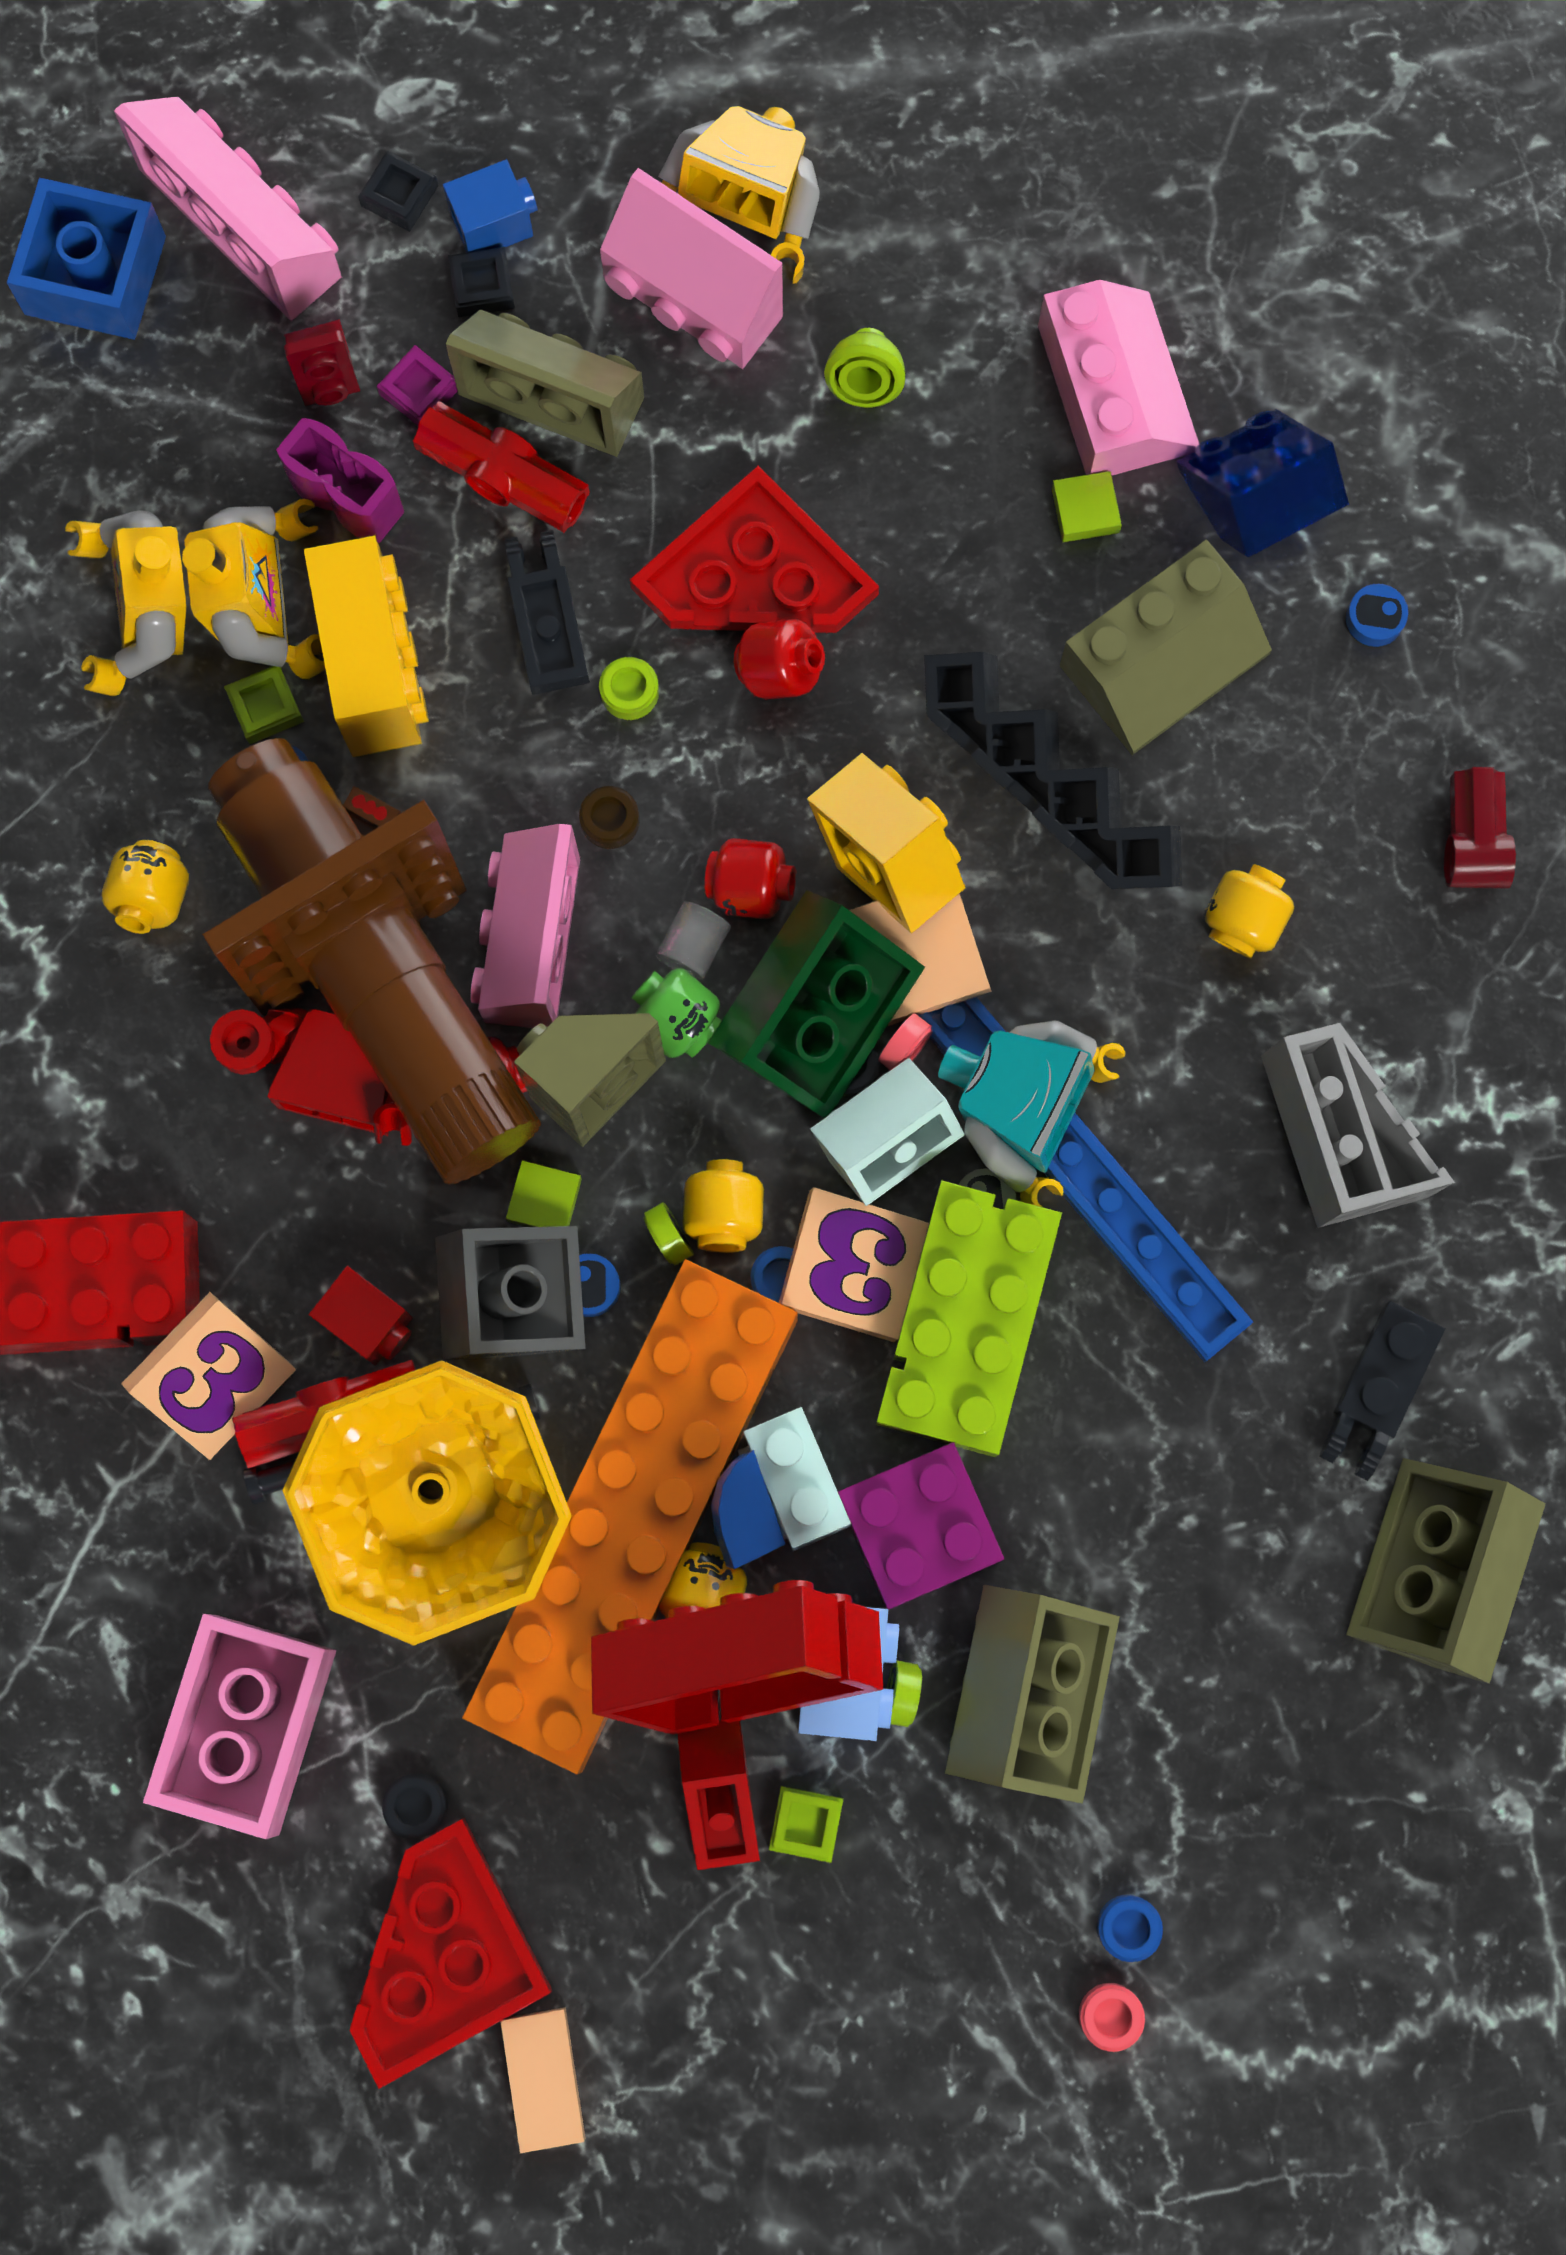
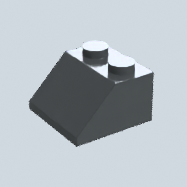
M577 1226L460 1229L435 1237L443 1360L501 1358L586 1349Z

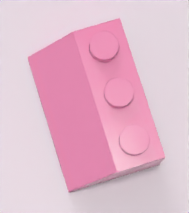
M637 168L629 180L600 248L603 275L606 283L621 297L628 300L635 297L649 306L653 315L669 329L678 331L682 328L697 338L702 349L714 359L725 362L728 359L743 369L783 317L782 262Z
M1097 280L1044 294L1038 328L1086 475L1111 471V475H1116L1199 452L1200 445L1149 292Z
M555 824L505 833L502 852L493 851L491 854L488 870V887L496 888L493 910H483L479 932L480 945L488 946L485 967H475L471 984V1003L479 1004L478 1010L485 1023L534 1028L538 1024L543 1023L548 1027L558 1017L580 865V856L572 825Z

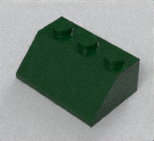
M806 890L710 1038L708 1044L817 1115L826 1118L840 1101L925 969V966L843 905Z

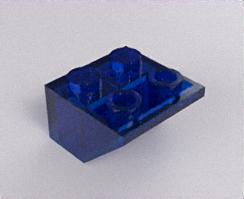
M1277 409L1253 415L1246 421L1245 426L1224 437H1215L1200 443L1195 448V452L1177 461L1180 473L1220 539L1247 558L1349 505L1333 442Z

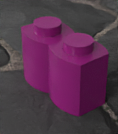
M301 418L276 449L289 482L297 494L303 499L311 500L316 507L333 510L340 523L353 535L359 538L375 535L377 542L380 543L404 514L396 484L387 469L378 461L365 454L348 451L341 437L323 423Z

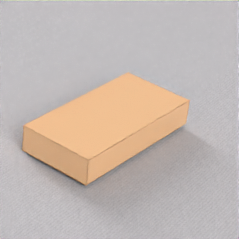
M566 2007L503 2019L501 2021L520 2153L584 2142L586 2138Z

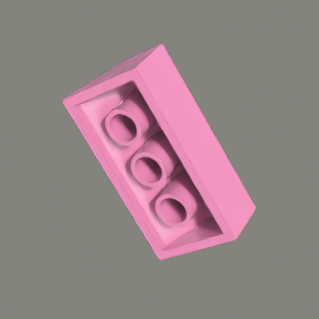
M179 97L122 103L114 110L139 170L290 321L294 320L342 278L335 257V253L339 249L328 232L318 223L311 227L298 216L300 210L292 197L279 185L271 189L260 178L262 175L261 170L252 157L241 147H237L233 151L222 140L223 133L219 126L203 109H199L194 113Z

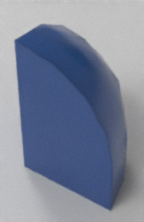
M752 1450L735 1458L718 1478L711 1504L714 1532L725 1564L732 1569H737L785 1545L755 1452Z

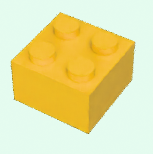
M861 753L807 798L837 869L871 899L877 901L911 934L965 889L957 863L961 861V856L955 846L947 839L944 828L948 826L946 817L929 798L923 797L920 801L909 792V788L903 778L891 766L885 765L883 768H880Z

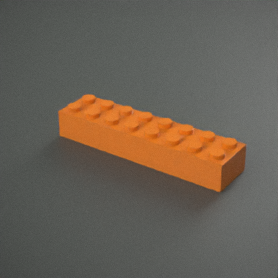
M687 1259L684 1260L567 1501L572 1517L536 1597L533 1600L516 1606L462 1719L575 1774L583 1772L608 1720L606 1717L592 1714L591 1636L616 1631L617 1623L622 1620L639 1618L655 1621L660 1611V1602L684 1552L692 1544L713 1500L718 1478L729 1466L744 1435V1431L798 1321L797 1311Z

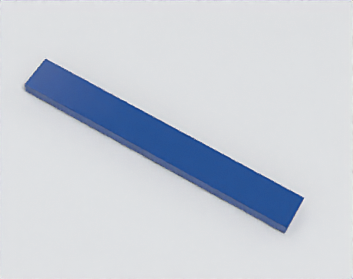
M977 997L918 1015L932 1026L933 1031L930 1040L943 1055L946 1054L951 1045H955L981 1056L994 1031H1005ZM1074 1113L1058 1149L1044 1174L1047 1178L1060 1182L1063 1186L1064 1198L1205 1363L1253 1323L1252 1319L1078 1115Z

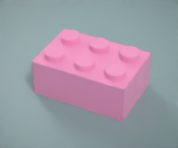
M203 1614L143 1803L263 1839L279 1836L337 1650L219 1615Z

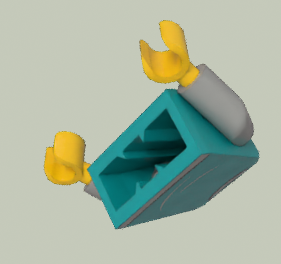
M1054 1020L1016 1026L1010 1032L994 1031L981 1056L955 1045H951L947 1050L939 1068L938 1078L965 1089L958 1105L962 1118L966 1122L965 1135L985 1166L1015 1192H1021L1020 1198L1022 1202L1041 1207L1037 1196L1043 1186H1046L1053 1194L1063 1196V1186L1060 1182L1050 1178L1036 1177V1169L1046 1173L1090 1080L1103 1083L1119 1078L1117 1073H1112L1106 1069L1103 1057L1105 1055L1114 1060L1124 1058L1125 1050L1120 1044L1110 1043L1097 1047L1096 1041L1093 1038Z

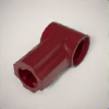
M1472 767L1467 770L1454 771L1450 777L1451 834L1448 835L1444 851L1445 884L1447 887L1508 889L1512 885L1515 874L1516 850L1514 838L1512 835H1507L1505 772H1499L1494 767Z

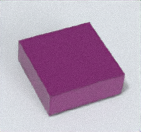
M416 345L410 349L377 385L379 395L417 426L429 407H433L438 401L446 404L458 391L454 376Z

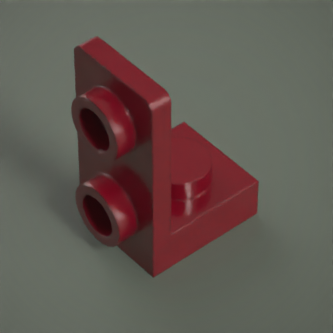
M340 319L284 334L286 358L305 406L312 404L323 406L337 404L346 399L349 394L360 392Z

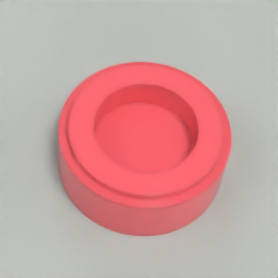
M913 1013L890 1039L882 1051L878 1062L890 1071L907 1058H910L913 1062L930 1038L933 1031L932 1026Z
M1104 1983L1092 1988L1082 1999L1079 2007V2023L1084 2035L1093 2045L1105 2051L1118 2052L1131 2047L1139 2039L1144 2029L1145 2014L1141 2002L1128 1988L1116 1983Z

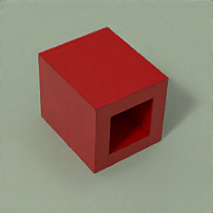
M349 1266L345 1267L308 1314L375 1366L382 1357H385L387 1360L393 1359L406 1344L412 1333L406 1326L413 1317Z

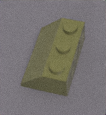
M479 310L450 333L446 342L447 352L460 396L618 457L644 399L642 372L637 371L632 363L616 355H606L604 358L588 352L577 341L562 334H553L550 337L530 329L526 322L514 315L501 313L499 316L483 310Z
M1206 539L1066 641L1060 667L1129 753L1134 755L1270 655L1272 649L1245 585Z
M649 1013L558 1016L548 1027L543 1023L538 1024L522 1039L517 1047V1051L521 1055L514 1061L530 1098L577 1143L584 1147L666 1062L658 1021Z
M1403 1458L1346 1635L1437 1669L1490 1684L1546 1503L1506 1481Z
M984 1585L979 1610L976 1615V1625L967 1669L963 1678V1688L954 1732L950 1741L945 1774L1002 1788L1083 1804L1120 1616L1039 1594Z

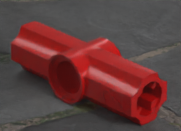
M440 401L433 407H429L419 422L418 430L413 440L415 449L434 459L439 464L464 476L466 483L488 501L503 507L512 503L563 533L569 527H573L581 515L590 493L589 485L540 458L535 448L518 434L502 427H495L492 431Z
M409 1360L350 1379L349 1376H344L297 1391L295 1398L276 1404L265 1405L233 1417L235 1435L247 1468L257 1467L299 1453L319 1407L415 1371L414 1361Z

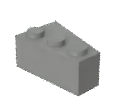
M1341 1023L1283 1037L1261 1055L1317 1228L1426 1199L1455 1183L1444 1167L1438 1169L1416 1138L1420 1133L1410 1119L1406 1121L1402 1119L1382 1091L1386 1087Z

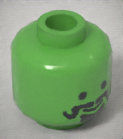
M676 968L670 971L664 978L656 971L652 972L631 997L640 1005L634 1014L649 1013L658 1021L664 1054L669 1058H676L684 1053L688 1054L691 1058L694 1057L707 1044L722 1021L717 1017L720 1009L718 997L683 968Z

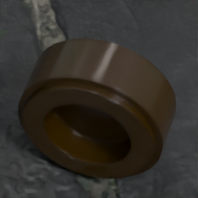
M603 786L597 788L585 797L580 806L579 819L582 831L592 844L600 848L615 849L629 843L638 831L640 817L636 801L627 791L619 787Z

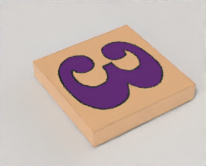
M813 1187L809 1190L779 1303L802 1315L891 1342L897 1341L900 1336L929 1223L870 1204L865 1206L863 1202Z
M209 1292L121 1384L128 1393L206 1458L211 1460L234 1436L235 1428L232 1418L242 1415L244 1412L260 1408L296 1369L242 1319Z

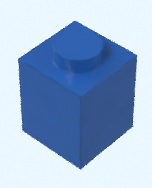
M507 159L443 184L449 213L466 252L507 247L533 237L530 213L538 211L537 204L527 179L523 177L516 180Z

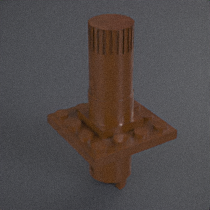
M275 738L262 741L230 758L211 777L208 783V790L221 809L216 820L217 827L262 898L202 934L215 956L262 1015L267 1014L268 1009L292 1008L305 997L304 990L312 985L316 989L319 988L346 1031H350L445 1184H452L453 1182L455 1184L461 1180H467L513 1154L519 1147L526 1144L534 1136V1133L538 1132L541 1121L446 974V966L421 929L418 921L427 915L429 918H436L447 913L460 901L458 896L467 891L438 820L425 800L420 801L362 836L317 764L311 761H301L286 739Z

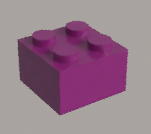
M954 1442L838 1491L851 1522V1531L885 1609L895 1608L1004 1560V1556Z

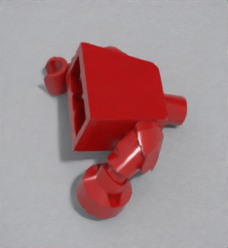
M302 1008L268 1009L267 1015L262 1018L253 1011L240 1009L230 1011L221 1016L213 1026L210 1035L211 1051L218 1062L229 1071L242 1075L250 1074L264 1068L268 1063L275 1065L283 1061L267 1096L278 1109L375 1133V1142L377 1144L382 1143L383 1135L388 1136L389 1131L397 1130L401 1133L402 1146L411 1144L412 1131L350 1031H346L335 1014L316 1009L307 1011Z

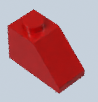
M719 1720V1725L678 1734L682 1785L697 1870L760 1861L741 1722L728 1723Z

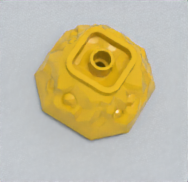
M442 1360L319 1407L282 1490L329 1610L413 1646L535 1599L572 1517L526 1397ZM428 1479L436 1480L442 1485L443 1494L438 1499L425 1498L419 1492L420 1484Z

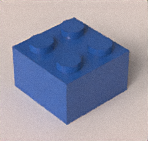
M39 178L9 273L7 285L24 315L135 340L166 235L151 202Z

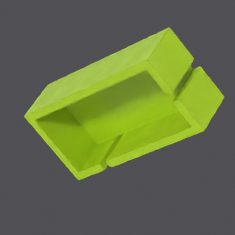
M941 1180L893 1360L904 1362L905 1367L904 1370L891 1367L876 1425L944 1444L954 1442L956 1447L996 1457L1000 1453L1062 1212L1010 1198L1005 1202L1003 1209L993 1207L995 1194Z

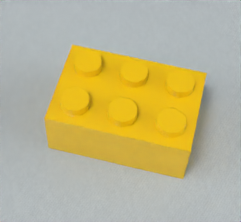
M375 535L304 549L334 718L352 757L422 744L419 724L429 722L424 693L422 687H419L414 668L418 667V659L412 633L408 631L404 612H408L402 579L398 577L393 554L382 555Z

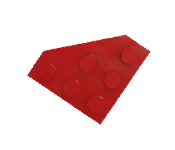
M759 466L752 470L630 579L631 589L670 629L746 631L751 625L760 622L798 619L805 622L815 633H837L879 595V585Z
M465 1818L406 1849L402 1858L392 1899L385 1914L371 1958L370 1970L349 2029L378 2089L553 1991Z

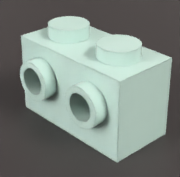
M907 1058L891 1071L882 1075L873 1084L810 1128L831 1165L865 1206H868L965 1135L946 1098L910 1058Z
M802 1407L744 1431L748 1446L737 1451L740 1456L754 1450L784 1540L788 1539L792 1551L850 1528L851 1522Z

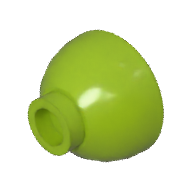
M863 328L844 338L835 346L828 357L824 377L830 391L841 401L856 407L873 408L888 404L902 392L905 385V365L897 347L881 331L874 328Z

